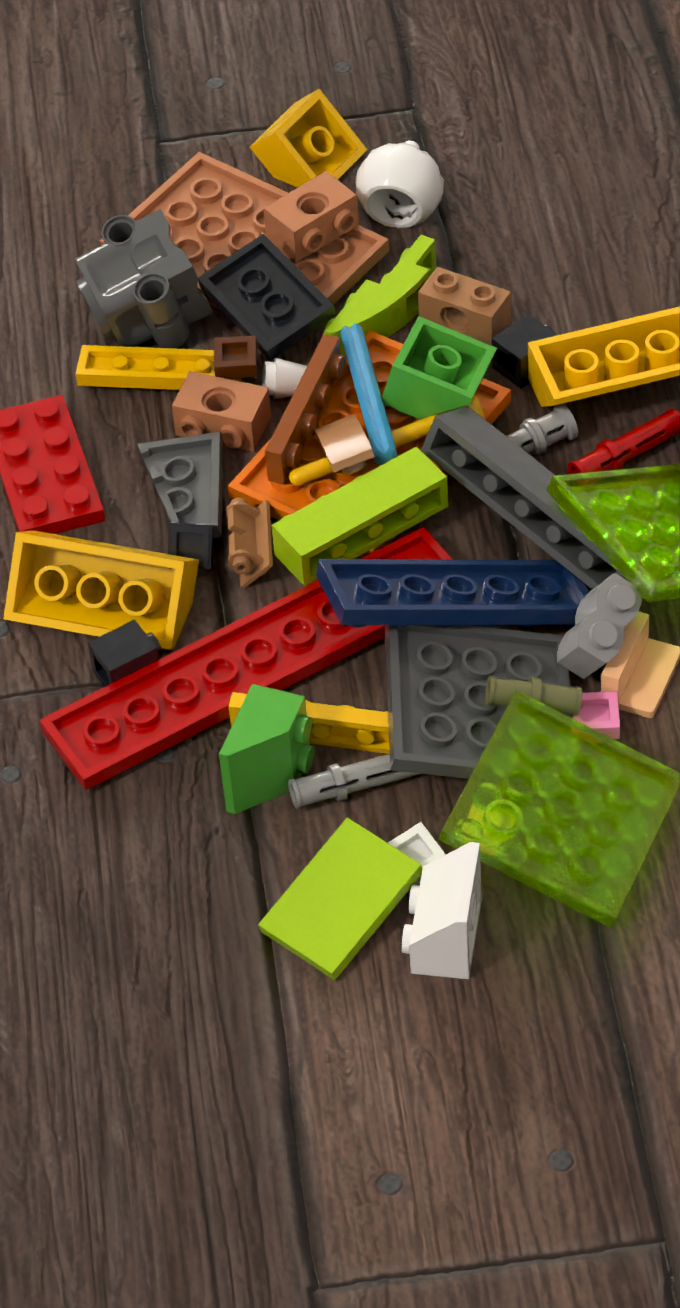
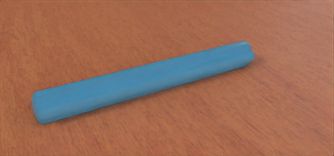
M354 323L351 327L344 326L340 334L370 445L375 456L374 460L377 464L383 465L398 455L363 329L359 324Z

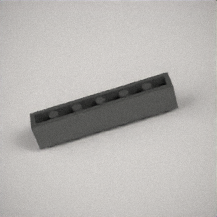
M469 406L435 416L422 446V453L592 590L614 573L638 588H643L658 557L656 554Z

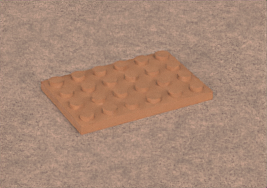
M198 152L128 216L137 221L161 209L171 227V241L176 243L178 248L186 253L197 277H200L260 235L264 234L266 236L263 208L288 194V192ZM358 225L348 233L343 234L298 262H295L282 250L280 251L334 305L389 252V239ZM103 238L100 240L101 245L105 243ZM197 282L198 291L206 296L209 304L220 309L200 288L199 282Z

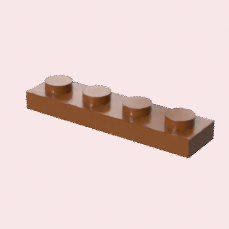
M323 334L265 450L267 476L270 482L285 484L292 468H298L302 458L303 445L306 439H312L314 436L318 414L321 409H327L331 399V388L335 380L340 381L344 374L346 359L345 356L340 354L339 337Z

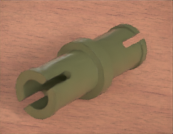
M489 675L485 689V704L489 706L498 705L523 708L527 714L536 715L538 711H547L578 716L582 704V688L579 686L570 687L542 683L541 678L530 677L529 681Z

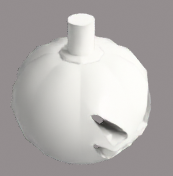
M414 141L399 144L388 143L373 149L357 171L356 194L361 206L372 219L385 226L407 228L418 225L433 213L442 199L444 179L440 174L439 167L435 160L427 152L420 150L419 145ZM389 197L396 199L400 205H396L395 200H392ZM387 211L394 216L401 215L403 219L401 220L398 217L391 218Z

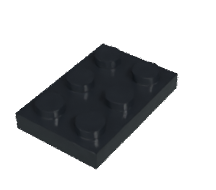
M264 234L198 277L200 288L245 336L256 335L257 348L269 361L337 316L334 305Z

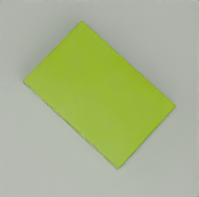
M346 818L260 921L258 926L263 934L335 981L401 901L411 886L422 875V865L351 819Z

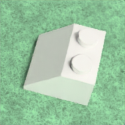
M469 842L423 866L420 886H411L409 914H415L413 925H404L402 936V953L410 954L411 974L469 979L482 902L480 843Z

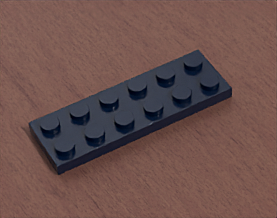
M319 559L316 576L340 624L356 628L365 627L366 625H392L395 627H407L409 625H435L438 627H450L452 625H478L483 627L520 625L533 627L535 625L553 624L574 627L578 605L584 596L589 593L585 584L556 560Z

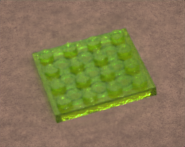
M680 464L552 476L546 491L559 504L561 510L568 514L584 531L585 536L594 542L606 555L611 565L619 570L629 582L634 584V587L647 602L680 598Z
M516 690L443 827L438 840L455 849L469 842L480 843L481 862L611 928L680 786V773Z

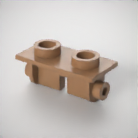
M234 498L226 508L228 530L233 532L228 536V564L235 573L240 574V586L243 589L258 577L265 575L273 566L270 503L268 500L262 502L258 507H254L247 503L244 498Z

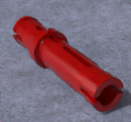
M670 408L665 413L637 426L613 441L606 439L598 443L596 450L575 461L569 462L567 469L571 480L578 487H584L589 482L608 472L614 474L622 470L624 463L680 434V413L676 409Z

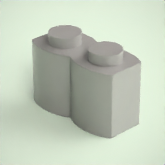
M614 573L586 594L578 605L575 615V626L563 636L559 644L557 663L585 679L612 660L622 646L624 626L635 618L640 609L642 589Z

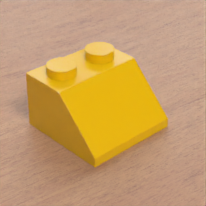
M320 89L295 102L250 146V149L274 178L297 188L325 171L338 180L367 151L364 144Z

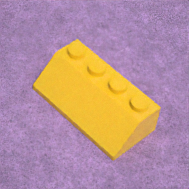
M680 306L528 342V379L541 407L559 405L680 376Z
M33 530L16 532L3 619L98 637L135 619L146 634L149 632L154 634L161 648L173 650L193 603L199 559Z

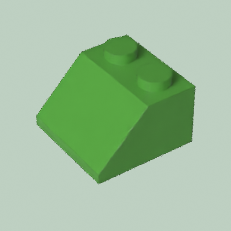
M418 316L391 367L382 396L383 404L418 419L470 405L497 348Z
M256 684L251 685L219 752L226 812L237 814L289 792V779H298L302 773H309L314 761L315 748L310 746L309 743L312 718L307 716L305 696Z

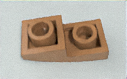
M355 414L315 429L320 445L334 473L342 470L343 475L355 473L368 466L366 460L375 457Z

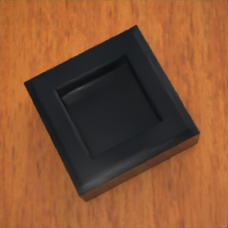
M170 522L168 554L199 559L198 569H212L215 524Z

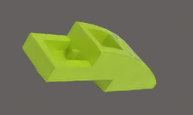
M420 235L410 248H406L403 251L397 265L390 273H386L383 276L380 284L366 279L356 293L349 295L344 308L336 318L328 321L324 334L339 337L340 354L342 356H346L340 334L344 326L351 327L354 323L359 324L363 329L364 335L371 330L389 338L419 313L418 291L436 269L435 239Z

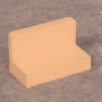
M638 611L635 618L624 626L622 646L617 655L606 664L601 674V692L617 691L619 710L653 718L679 663L680 647L649 638V614Z

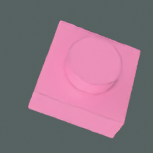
M617 691L582 693L580 713L578 716H573L575 741L620 739Z

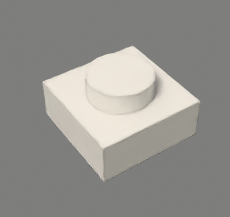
M422 822L388 842L396 849L419 862L422 868L446 855ZM421 876L414 883V885H418L420 883Z

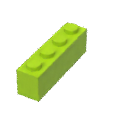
M414 447L272 524L274 555L306 586L318 579L316 570L319 559H355L447 508V476L417 447Z

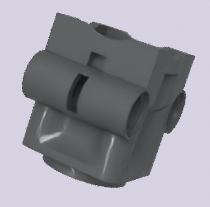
M161 209L137 221L128 215H117L105 222L101 231L105 243L75 258L83 275L82 278L76 280V283L106 340L114 336L119 346L137 347L154 338L155 342L162 348L180 347L189 338V325L213 313L206 296L198 291V277L186 253L178 248L176 243L171 241V227Z

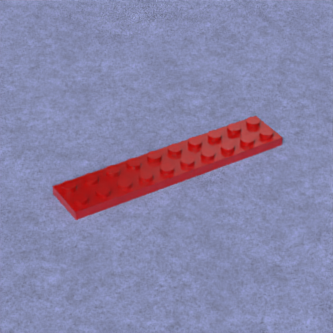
M424 527L361 558L453 560ZM319 580L40 719L41 731L86 791L229 718L228 706L232 692L248 694L252 684L283 690L385 638V625H366L361 628L341 625Z

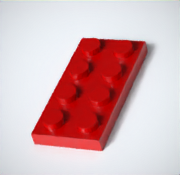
M63 394L0 410V477L18 532L33 530L58 534L105 522L104 510Z

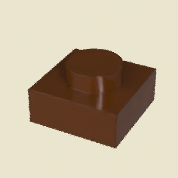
M256 335L214 338V371L216 377L225 379L257 377Z

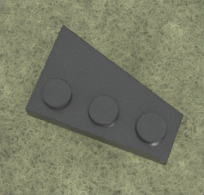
M214 432L137 444L170 522L215 524L214 538L222 537L224 442L221 433Z

